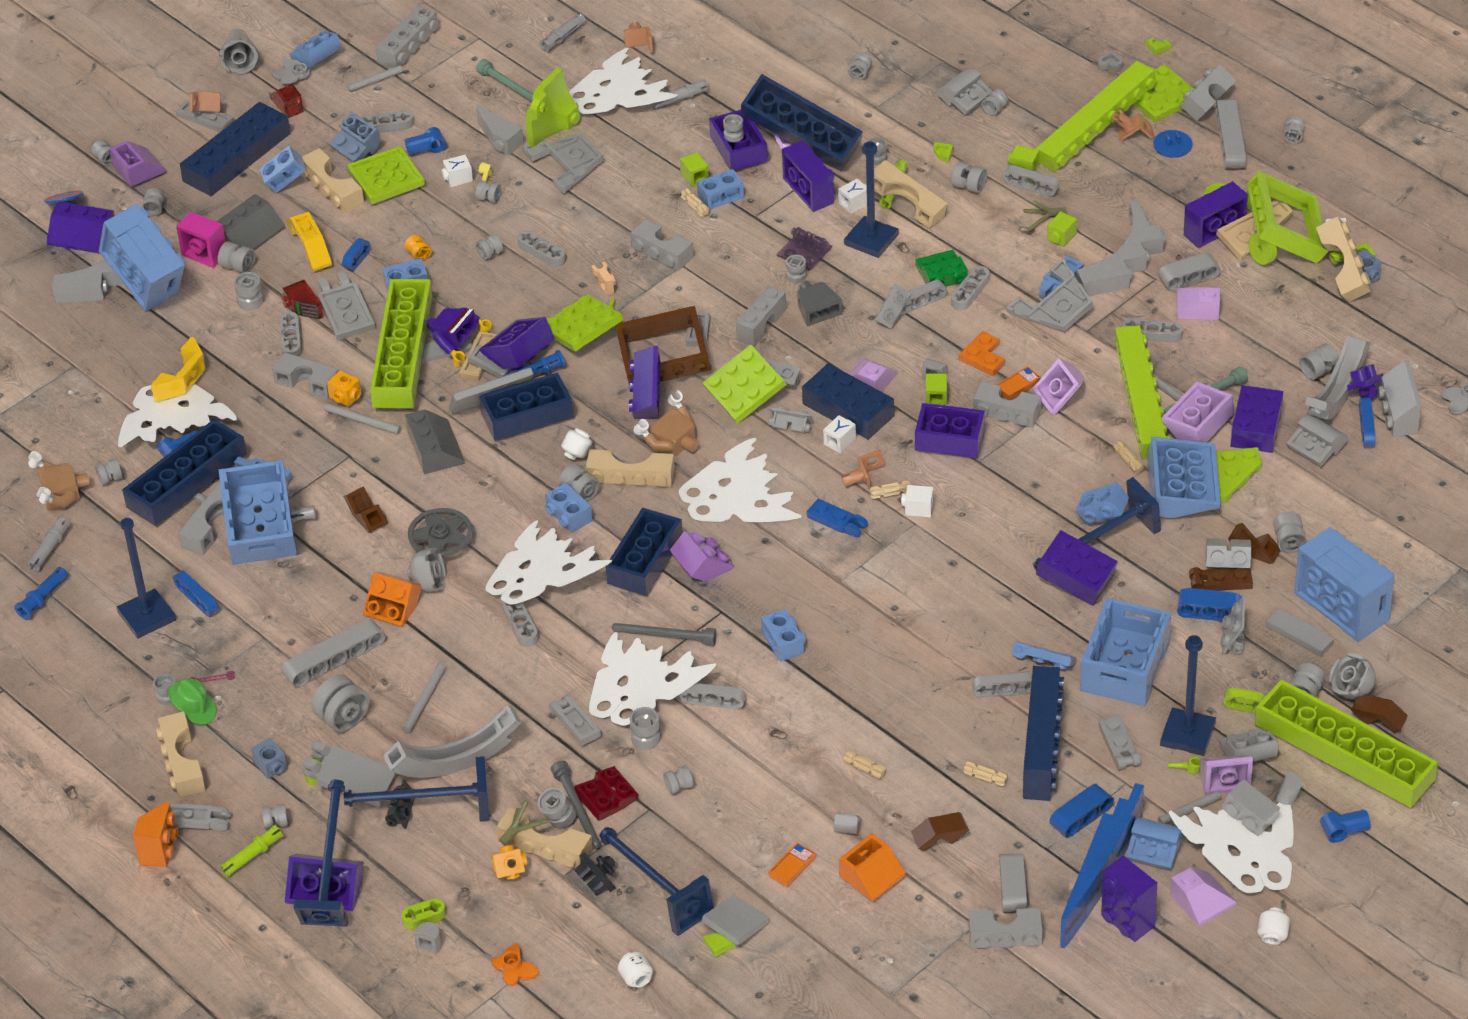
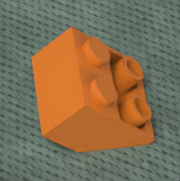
M373 572L363 615L403 627L418 604L421 584L384 572Z
M170 802L162 803L137 819L133 840L139 865L167 867L169 858L173 857V842L178 839L179 830L178 826H175V812H172Z
M873 833L869 834L839 858V876L872 902L906 876L904 869L889 845Z

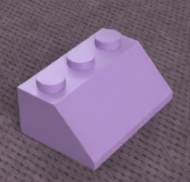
M1196 381L1162 417V422L1179 440L1208 442L1233 415V397L1229 393Z

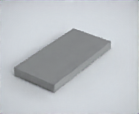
M531 368L454 393L449 406L451 414L480 405V395L532 380L533 372Z

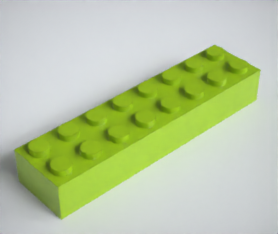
M390 279L370 386L372 408H414L428 329L426 322L430 317L433 300L431 279Z
M1282 679L1256 706V726L1270 731L1273 735L1410 808L1413 807L1436 780L1438 761Z

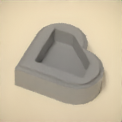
M1111 51L1098 59V68L1101 70L1120 71L1123 68V60Z

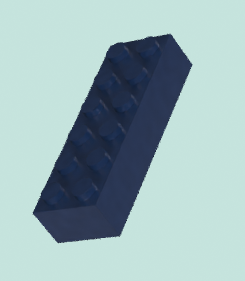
M763 74L760 75L741 103V115L792 144L803 141L808 147L812 148L813 153L818 158H821L822 161L839 171L843 170L862 140V130Z
M259 101L179 164L182 181L212 197L291 134L288 116Z
M213 419L122 489L126 508L156 526L218 478L219 469L230 468L235 464L234 461L238 456L243 458L247 455L244 437L216 419Z
M1033 666L1023 768V799L1050 801L1051 792H1056V778L1052 777H1056L1058 761L1054 759L1057 760L1059 757V743L1055 742L1060 740L1061 726L1057 725H1060L1062 722V709H1058V707L1062 708L1064 692H1059V690L1064 689V677H1060V667Z

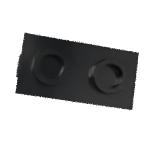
M403 779L402 784L396 786L393 791L413 788ZM415 798L391 800L390 805L392 807L388 808L385 817L387 825L395 826V824L400 823L406 829Z

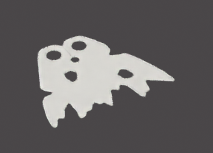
M625 48L608 58L602 64L603 70H593L569 91L573 101L578 103L579 112L582 114L606 112L615 108L616 104L626 108L637 107L668 100L678 95L659 91L667 86L666 82L668 80L648 85L644 84L646 80H642V78L652 69H638L640 57L622 65L623 60L628 56L625 53L629 48ZM611 80V83L607 86L602 87L600 85L603 81ZM641 89L647 92L643 95H635V92ZM577 92L585 93V96L580 99L573 97ZM599 93L600 96L594 97V94ZM592 102L596 104L593 109H584V105Z
M196 384L186 394L160 402L154 401L153 396L146 395V392L151 389V385L141 388L137 393L133 405L140 410L126 416L118 438V446H124L137 436H140L144 441L155 442L156 430L160 427L166 429L168 426H171L180 433H184L185 429L191 425L205 426L210 422L208 415L216 416L222 420L229 418L234 421L237 420V417L223 403L210 404L214 400V396ZM187 400L189 402V406L182 407L178 403L180 401ZM144 421L152 422L150 427H141Z
M756 438L746 440L730 449L724 456L726 462H712L679 489V495L683 502L690 503L688 507L690 516L698 521L723 522L729 520L733 514L737 515L743 522L787 521L798 519L802 516L782 507V505L791 500L793 492L771 495L767 493L770 488L765 487V484L778 475L777 473H769V471L763 470L766 465L767 454L746 460L747 455L755 449L751 445L756 441ZM721 479H731L727 486H719L718 481ZM690 488H697L700 490V495L690 497L687 495V491ZM715 494L717 498L710 499L709 496ZM758 500H765L768 506L755 507L754 504ZM705 505L710 508V512L706 515H700L696 512V509L699 506Z
M536 520L516 540L515 547L518 550L511 551L505 555L489 579L485 589L492 595L502 594L501 600L507 604H517L540 595L545 591L546 585L564 586L611 563L612 560L589 561L595 554V546L589 547L581 553L570 557L571 552H565V550L572 541V538L566 541H556L557 534H555L556 530L554 528L550 529L536 541V535L540 528H536L538 520ZM525 561H531L527 569L522 570L519 568ZM568 563L576 565L568 571L562 570V567ZM519 578H523V579H524L523 582L517 583V580H518ZM500 580L507 582L506 586L501 589L493 587ZM514 590L523 591V594L516 599H512L509 596Z
M615 632L610 637L601 658L602 663L608 665V667L597 672L590 699L589 712L591 715L599 718L610 716L611 721L619 725H629L630 718L622 719L619 716L622 710L629 708L634 711L641 707L654 709L656 707V699L671 700L705 677L716 667V664L691 667L694 657L691 656V651H689L676 663L667 666V661L660 662L663 646L656 650L646 651L645 645L641 644L640 638H636L632 646L624 654L622 650L623 640H617L618 633ZM675 672L679 674L673 681L666 682L665 677L669 673ZM625 675L628 677L627 685L623 687L617 685L618 680ZM622 696H628L626 701H621ZM602 701H609L611 703L610 708L606 711H599L597 706Z
M1278 803L1277 805L1280 807V810L1272 823V831H1263L1259 836L1247 829L1242 824L1243 820H1236L1223 809L1218 811L1216 815L1209 810L1193 807L1202 826L1193 823L1185 815L1179 817L1173 811H1169L1173 822L1186 838L1195 844H1205L1202 854L1241 891L1256 893L1261 892L1264 886L1271 890L1286 889L1289 886L1292 864L1289 858L1282 854L1281 851L1293 845L1294 833L1291 805ZM1228 845H1234L1241 852L1240 856H1232L1228 851ZM1257 862L1259 864V867L1254 868L1252 867L1251 863ZM1270 871L1278 872L1282 880L1279 883L1271 882L1267 874ZM1244 874L1251 875L1255 879V884L1253 886L1243 884L1241 876Z

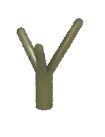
M1035 200L1032 203L1041 209L1023 210L1024 213L1045 214L1032 224L1028 231L1036 228L1048 217L1056 216L1060 211L1065 214L1067 212L1066 207L1048 208Z
M524 800L521 808H516L512 825L499 841L506 846L518 831L546 824L548 819L518 826L528 804V800Z

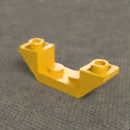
M306 212L287 219L286 224L292 235L297 234L305 248L306 260L313 272L332 266L324 238L310 213Z
M190 337L181 348L184 367L176 376L161 373L152 382L151 391L153 392L154 401L160 402L186 394L206 370L203 353L194 337Z

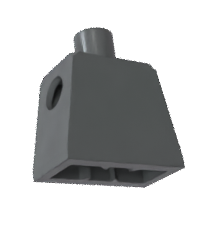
M804 281L800 284V289L797 291L798 307L807 327L842 315V299L827 284L819 282L812 285L809 281Z

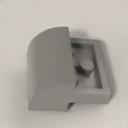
M967 68L939 88L936 94L949 107L954 104L966 115L980 105L992 90L979 79L981 76L980 72Z
M1306 415L1298 422L1299 428L1286 444L1288 448L1322 467L1332 453L1336 455L1348 441V437L1315 416Z
M1251 729L1246 733L1231 734L1226 738L1219 739V746L1227 757H1252L1253 762L1276 757L1278 754V740L1270 731Z

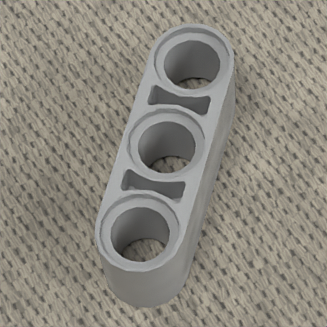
M1204 253L1166 264L1159 270L1158 274L1167 289L1175 291L1177 288H1185L1212 280L1220 274L1221 268L1210 253Z
M1023 853L999 854L1003 912H1016V909H1026L1027 898Z

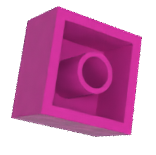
M189 212L176 225L181 255L215 268L219 264V250L223 243L226 242L223 224Z

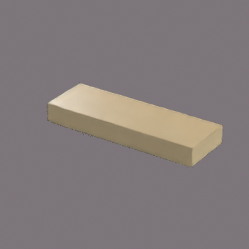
M479 331L459 371L460 378L474 381L480 380L484 370L468 362V357L478 344L484 346L498 334Z

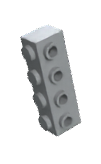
M417 5L376 47L377 62L390 68L404 64L411 54L437 30L439 24L437 12Z

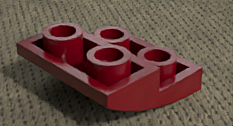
M615 766L595 772L593 780L575 785L574 787L579 799L598 821L624 809L639 796Z

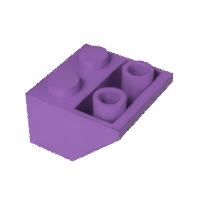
M125 141L110 148L113 167L131 187L166 172L165 168L146 147Z
M684 531L670 549L671 553L692 578L705 582L734 568V565L729 560L730 556L718 547L719 543L710 536L708 538L703 537L697 532Z

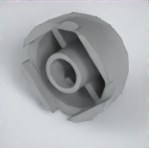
M429 548L417 552L410 562V568L407 569L409 580L421 584V590L425 592L443 590L446 583L441 584L442 577H446V569L441 553L436 554L435 552L437 548Z
M1357 653L1346 654L1348 657H1345L1343 660L1339 658L1334 663L1329 674V682L1332 683V690L1346 699L1356 700L1357 697L1371 692L1375 685L1376 676L1373 666L1366 658Z

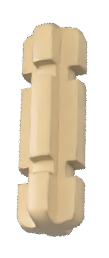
M689 188L681 191V198L701 217L709 214V207L703 204L704 202Z
M1120 440L1118 443H1115V451L1118 455H1121L1120 457L1131 467L1135 474H1139L1144 470L1143 463L1137 459V456L1129 447H1126L1127 445Z
M904 480L900 484L894 482L883 484L881 487L872 486L870 487V496L872 499H878L882 495L883 497L899 495L900 492L906 493L907 485H911L909 480Z
M851 750L846 751L843 761L845 763L853 764V767L867 774L871 773L877 779L884 776L886 771L884 766L876 765L874 761L861 755L858 756L857 753Z
M971 761L966 762L964 766L965 774L970 776L974 774L976 778L990 783L994 781L996 785L1005 786L1008 779L1006 773L1000 771L996 773L995 769L980 764L976 766L977 763Z

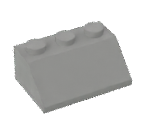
M1404 360L1382 376L1381 386L1377 387L1378 398L1382 399V412L1386 413V427L1390 428L1392 437L1416 435L1419 428L1421 401L1409 360Z

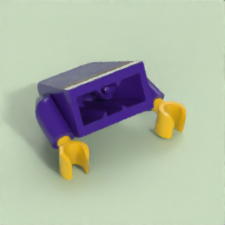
M465 307L445 308L436 318L429 317L426 322L427 328L432 332L433 340L447 355L450 354L453 357L452 364L455 367H460L458 359L462 362L465 361V354L454 349H460L478 326H480L478 331L487 333L492 327L491 321L487 319L480 320V317L475 314L474 309Z

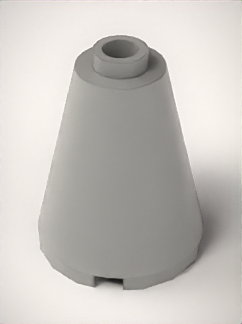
M234 29L228 34L219 55L223 68L230 73L234 72L239 75L254 69L258 59L257 49L247 34L241 29Z

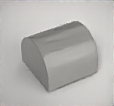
M928 358L925 359L922 368V380H926V374H947L948 365Z
M1292 772L1286 773L1278 791L1276 802L1284 805L1294 803L1302 787V780L1299 776Z
M836 813L834 832L858 834L861 817L859 815Z
M431 922L420 924L414 932L416 947L438 954L441 949L438 926Z

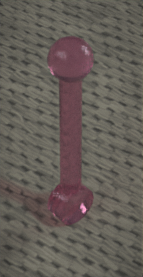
M228 671L226 674L202 678L191 677L190 679L200 682L224 678L233 680L235 672Z

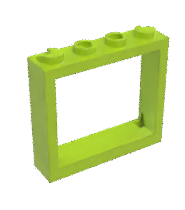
M1258 171L1247 183L1258 238L1314 263H1318L1327 255L1329 250L1322 245L1316 227L1323 224L1317 196ZM1270 197L1303 211L1308 237L1276 224Z

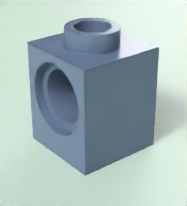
M1364 249L1357 253L1364 263L1362 267L1363 272L1367 273L1370 282L1376 281L1381 275L1382 262Z
M271 738L251 748L254 764L267 779L287 769L285 754Z

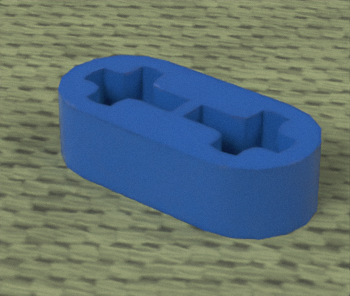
M358 238L344 254L342 266L352 271L355 270L368 255L370 242Z

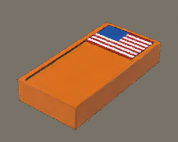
M1027 366L996 385L1001 386V395L1007 400H1012L1019 396L1021 391L1026 392L1034 387L1041 377Z
M797 842L770 869L769 877L788 887L816 858V853Z

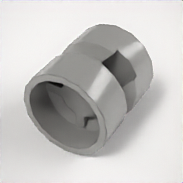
M959 161L954 167L951 184L963 189L967 187L969 191L980 193L986 182L987 170L978 166L971 167V164Z
M230 241L223 243L218 253V263L220 266L234 269L241 273L250 272L255 263L256 255L252 248L245 246L240 248V245Z
M243 272L236 276L234 286L239 307L243 310H255L262 306L264 298L259 275L254 272Z
M1326 343L1315 348L1314 351L1302 355L1299 358V365L1303 374L1308 379L1315 380L1324 375V373L1334 370L1338 361V355L1334 348Z
M575 463L566 467L559 479L560 485L567 483L586 502L590 501L597 494L600 486L598 479Z
M1284 512L1276 516L1273 525L1279 549L1286 553L1298 552V548L1306 543L1300 515L1295 512Z
M1303 663L1297 667L1290 684L1317 697L1318 691L1325 680V675L1318 666Z
M641 707L634 710L630 715L631 741L636 748L648 750L656 747L660 742L659 715L654 709Z
M557 787L546 789L538 798V808L553 827L565 828L575 820L576 808L561 789Z

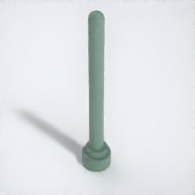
M486 59L479 61L476 67L478 73L483 76H492L532 102L533 93L495 70L490 61Z
M1237 367L1231 371L1229 377L1210 387L1221 390L1231 384L1241 385L1248 380L1247 372L1243 367ZM1174 404L1166 407L1164 413L1166 414Z

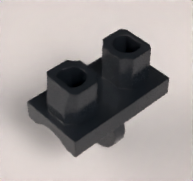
M585 852L582 853L579 857L583 862L574 871L583 881L587 880L594 873L595 877L587 883V886L596 896L606 888L611 893L615 886L605 874H614L615 860L611 856L602 857L600 855L596 858L598 862L596 865Z

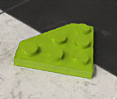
M1258 447L1216 451L1220 503H1227L1232 498V494L1236 490H1240L1249 481V477L1254 472L1257 473L1261 469L1262 461Z

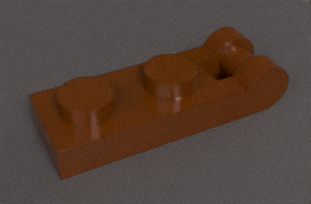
M1194 567L1189 570V577L1192 580L1191 588L1214 591L1253 589L1250 568L1201 570L1198 567Z

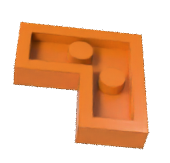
M984 331L959 354L960 361L991 376H994L1005 365L1004 358L992 353L1000 345V339Z

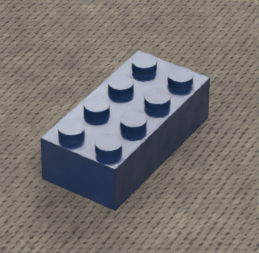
M829 363L802 386L803 405L832 421L838 415L856 424V434L867 440L894 417V398Z
M558 372L479 396L481 415L494 441L574 417L572 398Z
M642 507L609 559L612 562L605 566L607 584L647 596L672 555L670 549L683 533L682 519Z

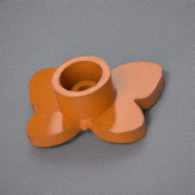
M517 943L508 947L503 952V955L496 956L491 961L493 968L504 972L503 979L508 986H515L520 978L522 980H530L539 976L538 969L533 964L521 959L520 947Z

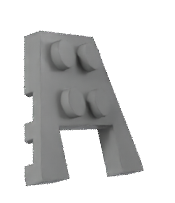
M583 134L558 138V142L549 144L547 141L539 142V146L530 147V144L522 146L523 153L532 162L550 154L567 171L553 178L554 185L562 193L568 191L603 161V154Z
M1062 258L1050 269V274L1062 283L1035 307L1019 296L1006 307L1007 313L1065 332L1093 307V302L1075 278L1073 271L1067 266L1065 259Z

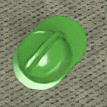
M184 678L182 681L174 683L169 689L168 695L172 704L180 712L184 711L185 717L192 723L206 725L215 718L217 711L215 703L206 693V689L200 681Z

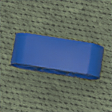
M1185 588L1179 592L1177 613L1185 618L1222 621L1224 616H1228L1231 612L1233 604L1235 602L1238 603L1242 596L1234 592Z
M1092 784L1054 811L1049 823L1065 837L1070 838L1103 815V812H1107L1113 805L1114 798L1098 784Z

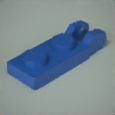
M819 498L806 511L809 519L854 537L859 536L861 532L859 527L863 529L868 525L867 519L863 516L854 515Z

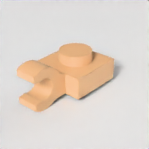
M602 262V268L600 269L592 265V273L598 278L599 285L605 295H613L616 281L613 274H609L607 263Z

